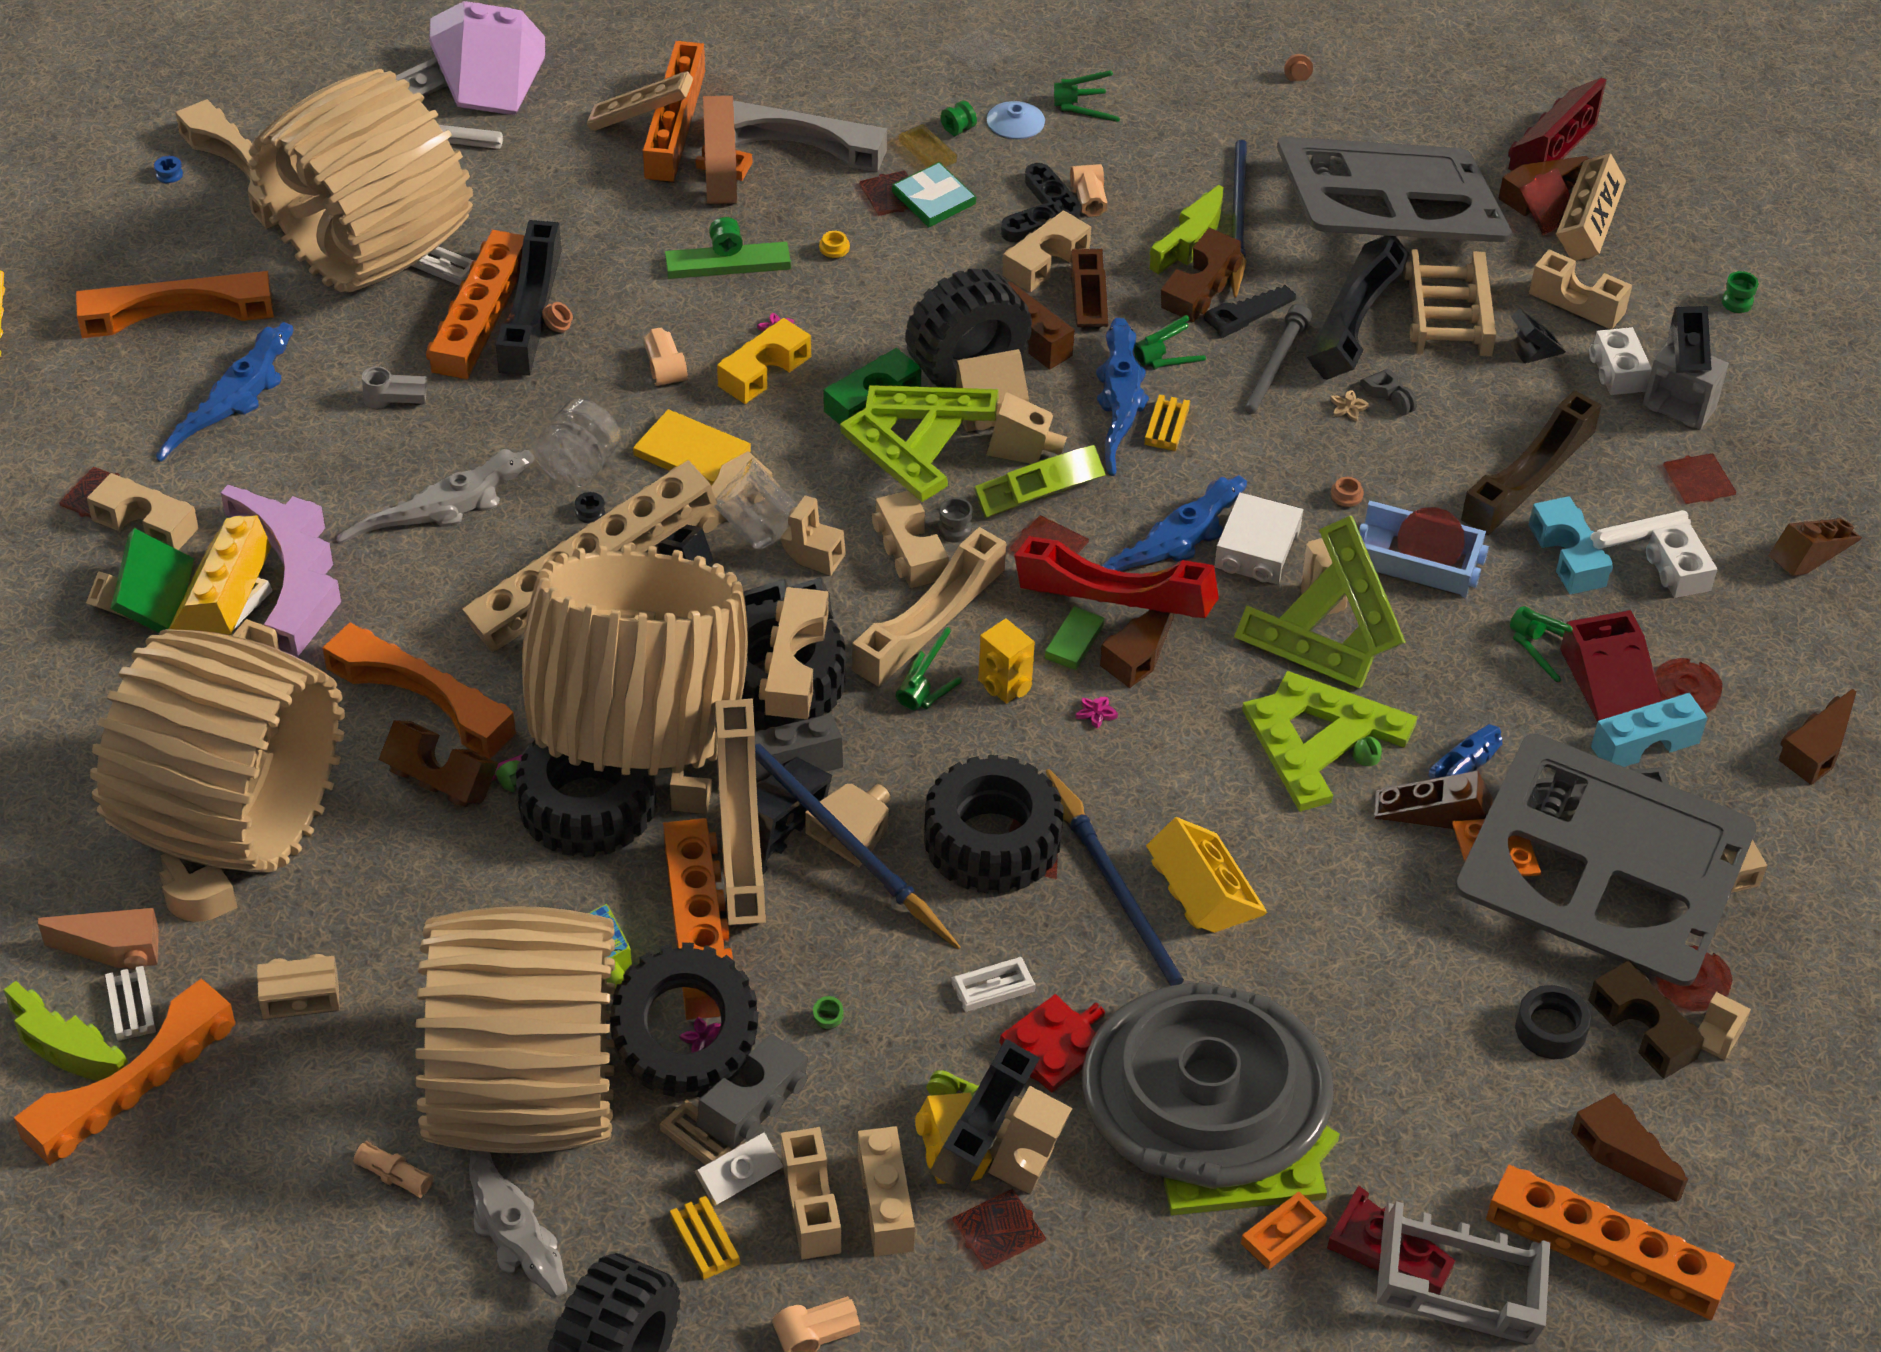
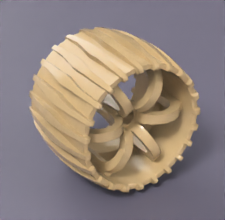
M375 69L348 77L309 95L273 121L253 141V145L249 149V154L252 156L249 160V168L256 171V175L252 177V182L254 186L261 187L263 192L259 197L261 204H268L273 213L269 218L271 224L278 222L285 233V236L281 238L284 244L291 242L298 251L295 254V258L299 262L306 260L311 266L309 272L313 276L318 273L324 277L322 279L323 284L327 287L334 284V288L338 292H353L368 287L415 264L448 239L469 217L468 213L472 210L473 206L472 202L468 201L473 196V190L471 187H466V181L470 177L469 172L466 169L462 170L458 160L463 156L460 150L453 151L448 141V138L452 136L449 129L445 132L442 131L435 120L439 114L435 110L430 112L421 103L424 100V96L420 92L413 94L408 89L410 86L408 81L405 79L397 81L395 80V73L391 71L384 72L382 69Z
M625 544L622 545L621 551H607L606 545H597L594 553L586 554L584 548L574 549L572 557H568L565 553H560L556 555L554 561H546L543 564V568L539 571L533 588L522 649L525 713L528 730L531 737L535 738V743L540 748L548 746L550 755L556 758L562 754L569 756L570 764L579 766L583 760L594 763V770L601 772L604 771L605 765L622 767L623 775H630V768L648 769L649 775H657L658 768L669 767L672 768L673 773H680L683 771L684 765L692 764L694 768L703 767L706 758L710 761H715L717 759L714 702L742 699L747 667L746 606L742 584L737 581L736 575L733 572L725 574L724 567L718 563H715L712 567L707 566L706 559L701 556H696L694 561L684 559L683 552L679 550H674L672 556L657 554V547L649 546L647 553L631 551V545Z
M165 629L160 631L159 635L149 636L146 639V648H136L133 651L132 658L135 661L131 667L121 668L118 675L123 680L118 691H109L107 699L112 701L107 719L100 717L98 725L104 727L101 743L93 744L92 753L98 755L97 768L90 770V778L97 781V788L92 791L93 800L100 803L97 807V812L105 819L107 824L144 845L183 860L223 869L248 872H275L277 867H285L289 864L288 855H298L302 850V846L299 844L302 836L311 837L314 829L309 825L314 815H322L325 807L319 805L325 789L332 790L334 783L328 781L332 764H340L341 757L335 755L336 742L344 740V731L338 729V720L345 718V710L338 706L343 697L341 691L336 689V681L323 671L291 654L262 643L232 635L196 630Z
M525 906L473 909L428 918L422 932L424 938L428 939H423L420 945V951L428 954V960L420 961L418 965V973L427 975L426 987L417 989V999L426 1000L425 1018L416 1019V1028H425V1048L415 1049V1058L425 1059V1074L416 1076V1086L425 1088V1098L417 1100V1110L426 1113V1116H421L418 1119L419 1128L421 1129L420 1134L423 1140L449 1147L496 1153L558 1151L608 1141L611 1138L612 1132L610 1121L613 1118V1110L610 1109V1103L607 1100H613L614 1091L609 1089V1080L605 1079V1076H614V1066L606 1065L610 1061V1054L606 1052V1049H613L615 1045L612 1039H606V1033H610V1024H606V1021H610V1011H606V1005L610 1004V995L614 994L615 984L607 983V978L611 977V971L615 970V960L608 958L611 952L615 950V941L612 939L614 936L613 920L565 909Z

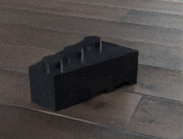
M798 757L783 766L819 802L828 796L832 779L831 774ZM772 775L766 780H761L756 785L763 874L768 870L766 866L768 858L775 851L782 854L787 848V844L783 843V841L794 829L801 832L806 826L805 812L807 809Z

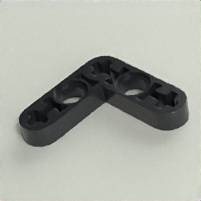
M1032 163L1025 169V184L1042 205L1005 217L1001 224V235L1006 241L1020 242L1029 233H1033L1046 223L1034 221L1035 219L1043 218L1049 220L1063 211L1062 208L1080 220L1081 204L1048 165ZM1049 192L1058 193L1059 196H1049L1046 194Z

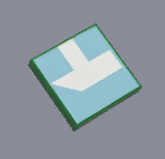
M940 162L892 184V193L928 227L976 204L977 197Z

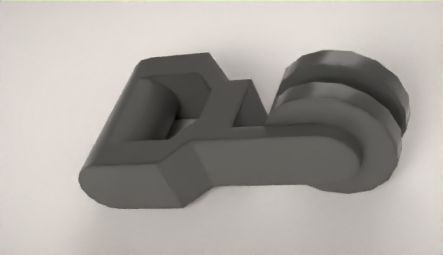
M1385 369L1360 380V385L1371 397L1391 399L1393 407L1401 415H1406L1416 410L1417 400L1414 393L1409 388L1400 384L1398 376L1390 369Z

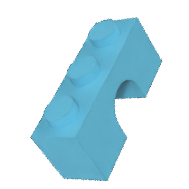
M1568 496L1533 504L1528 526L1542 548L1550 546L1566 548L1560 552L1556 572L1568 593L1575 594L1606 587L1609 575L1613 569L1611 558L1608 554L1604 553L1603 549H1597L1593 546V541L1590 537L1594 531L1590 530L1584 520L1581 509L1575 506L1571 497Z
M1686 693L1599 720L1591 748L1599 758L1626 767L1639 763L1644 750L1660 740L1669 753L1699 744L1708 717L1692 695Z

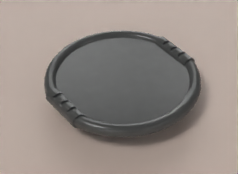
M1203 981L1160 988L1143 994L1119 1008L1102 1024L1093 1037L1086 1052L1082 1070V1088L1087 1110L1099 1133L1114 1150L1139 1167L1141 1172L1214 1190L1220 1187L1239 1186L1261 1181L1280 1173L1299 1161L1320 1138L1329 1120L1334 1100V1084L1328 1058L1317 1038L1300 1019L1280 1004L1271 1000V997Z

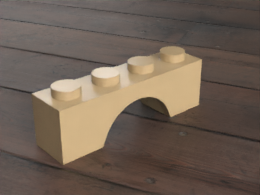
M787 587L784 601L777 602L776 621L779 622V626L772 627L770 647H774L773 653L767 652L765 673H768V678L761 679L759 699L765 700V715L808 719L813 696V669L800 663L794 655L808 644L824 641L828 620V591Z

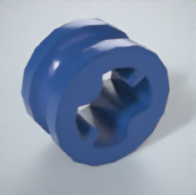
M164 156L157 159L154 163L157 180L162 183H174L180 180L183 176L180 159L174 156Z

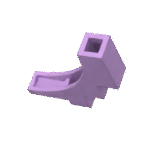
M227 485L221 492L225 515L228 517L258 515L272 548L277 552L285 568L283 588L277 604L264 623V626L270 627L277 632L281 651L298 657L341 603L338 580L325 575L333 566L330 544L318 538L325 529L322 507L311 501H305L294 496L285 505L276 500L251 493L248 490Z

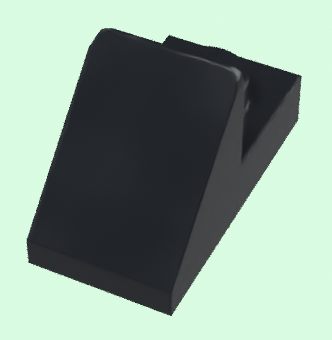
M1708 306L1674 308L1667 346L1675 347L1676 373H1699L1712 370Z
M1521 308L1511 316L1518 326L1515 329L1518 337L1510 345L1524 364L1554 357L1566 352L1549 329Z

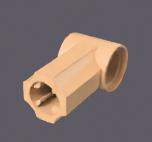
M1102 165L1071 166L1070 183L1071 187H1074L1072 192L1077 193L1078 201L1081 204V213L1086 214L1088 217L1100 216L1103 212L1107 211Z
M663 328L651 329L650 333L644 337V346L650 359L653 380L656 379L655 386L687 381L688 374L685 358L682 352H677L671 333L664 331Z
M848 1296L807 1310L802 1305L789 1306L778 1312L772 1320L784 1352H817L822 1344L860 1332L857 1310L852 1299L850 1300Z

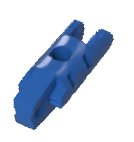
M1488 724L1469 735L1430 768L1428 774L1430 779L1477 771L1491 759L1503 744L1500 727Z

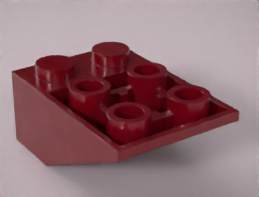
M1631 610L1567 621L1566 624L1572 626L1573 629L1571 632L1564 631L1560 650L1597 723L1599 720L1662 701L1645 636Z

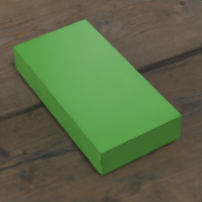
M1074 606L1046 649L1045 659L1077 670L1104 627L1105 617Z

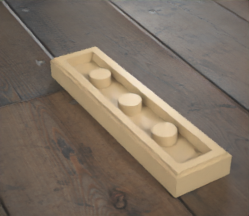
M688 71L594 104L587 125L591 130L596 131L685 99L693 82V77Z

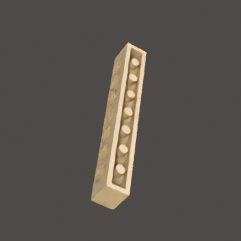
M689 460L671 469L666 475L651 485L645 486L639 493L618 504L595 522L589 523L584 529L569 539L560 542L545 555L533 560L528 566L510 578L504 579L499 585L481 597L475 598L469 605L463 608L471 628L491 652L500 649L524 633L533 588L539 571L543 568V564L546 561H554L556 555L560 553H565L568 557H572L574 549L584 548L586 554L594 553L597 545H606L607 551H621L622 545L625 544L631 545V551L646 552L649 550V546H655L717 505L711 484Z

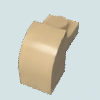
M804 496L798 506L793 507L789 513V526L780 538L781 543L788 555L798 564L831 576L846 555L844 531L820 524L817 499Z
M166 853L160 855L164 871L159 872L163 884L162 890L167 908L173 915L186 921L201 922L214 919L237 908L233 886L221 868L206 866L189 874L179 858Z

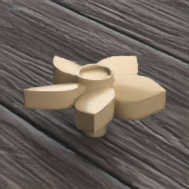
M1353 390L1347 391L1345 399L1340 396H1331L1330 398L1337 405L1333 417H1339L1347 413V416L1354 421L1358 420L1359 412L1366 410L1369 405L1363 399H1356Z

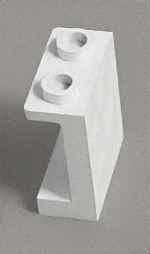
M1240 492L1217 544L1214 567L1222 569L1227 573H1237L1255 578L1260 582H1270L1278 585L1281 579L1282 567L1294 539L1297 540L1300 533L1303 509Z

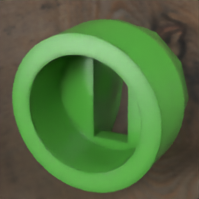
M1365 737L1357 741L1353 750V758L1357 763L1363 766H1374L1381 760L1382 747L1377 739Z
M518 760L509 761L500 766L496 771V776L502 787L511 792H515L517 765L520 763Z
M832 996L818 999L813 1007L815 1022L826 1030L836 1028L844 1017L842 1003ZM819 1014L836 1016V1018L819 1017Z

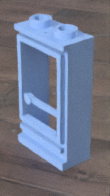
M1369 501L1365 524L1361 523L1359 529L1376 572L1460 594L1464 598L1467 596L1469 587H1477L1481 568H1477V564L1484 565L1489 546L1483 545L1486 531L1374 501ZM1394 536L1411 540L1407 554L1389 550ZM1416 542L1465 554L1466 557L1462 568L1459 569L1412 556Z

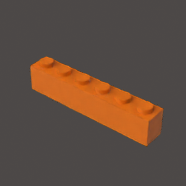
M675 41L664 79L688 71L693 77V82L685 99L655 109L643 149L645 179L670 182L675 180L705 74L704 43Z

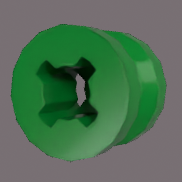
M964 100L956 103L954 108L948 107L942 110L940 115L944 129L954 137L961 134L963 129L969 130L977 124V117L973 107Z
M721 217L711 223L709 234L715 253L725 257L737 254L743 246L737 221L733 218Z

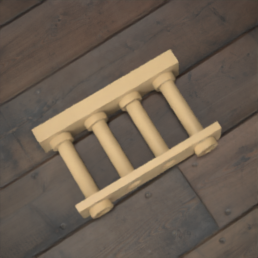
M1412 249L1410 262H1406L1403 269L1404 280H1409L1413 323L1410 327V342H1416L1417 354H1423L1426 340L1472 341L1474 345H1478L1479 356H1492L1496 329L1486 253L1473 251L1471 264H1466L1465 267L1420 265L1418 249ZM1421 278L1465 279V282H1470L1468 287L1422 286ZM1423 298L1466 299L1468 303H1473L1470 308L1424 306ZM1426 319L1470 320V323L1475 324L1473 329L1426 327Z

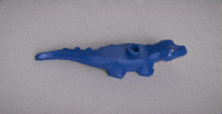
M1115 318L1112 321L1110 329L1106 333L1110 356L1103 365L1096 369L1097 378L1104 383L1102 393L1097 395V402L1104 411H1112L1113 416L1105 440L1106 470L1111 476L1116 474L1115 455L1119 444L1131 428L1136 413L1143 411L1149 400V396L1141 388V382L1145 378L1146 371L1133 356L1136 333L1124 318Z
M283 322L276 328L266 327L257 334L253 350H250L245 357L234 362L222 378L214 383L207 401L200 403L194 413H188L187 418L180 424H177L174 431L157 452V460L159 462L163 461L174 448L197 431L233 413L244 415L257 409L259 406L257 396L264 389L274 388L281 382V375L275 371L272 364L277 355L283 354L286 350L288 341L294 331L293 326Z
M1237 475L1231 479L1221 477L1210 482L1203 497L1182 505L1173 511L1163 521L1157 522L1152 527L1145 540L1138 541L1130 549H1123L1121 553L1110 557L1101 566L1122 571L1161 561L1169 557L1177 562L1193 558L1195 555L1194 546L1202 540L1211 541L1221 537L1223 527L1219 525L1218 515L1224 508H1230L1234 505L1239 493H1242L1247 487V480Z

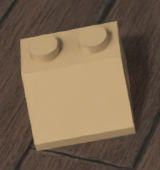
M1019 349L957 360L956 388L998 389L999 402L996 421L1006 392L1029 402ZM963 420L962 423L966 432L995 427L996 421Z

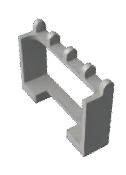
M1398 1201L1395 1204L1387 1203L1383 1221L1376 1304L1517 1342L1529 1344L1535 1342L1546 1327L1550 1242L1542 1240L1541 1243L1533 1241L1530 1249L1524 1250L1507 1245V1234L1499 1232L1495 1242L1469 1235V1224L1460 1222L1457 1231L1431 1225V1214L1422 1212L1419 1221L1403 1217L1404 1203ZM1401 1233L1519 1265L1529 1266L1526 1306L1507 1301L1503 1309L1498 1311L1428 1292L1429 1280L1398 1272Z

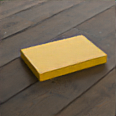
M668 409L633 447V456L669 471L689 460L712 486L719 475L721 466L747 451L751 452V443Z

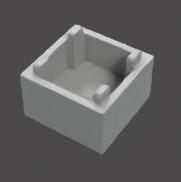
M1666 343L1654 359L1643 405L1652 411L1660 412L1679 420L1689 427L1701 430L1717 408L1729 363L1711 356L1712 370L1709 372L1676 373L1675 347L1667 346Z

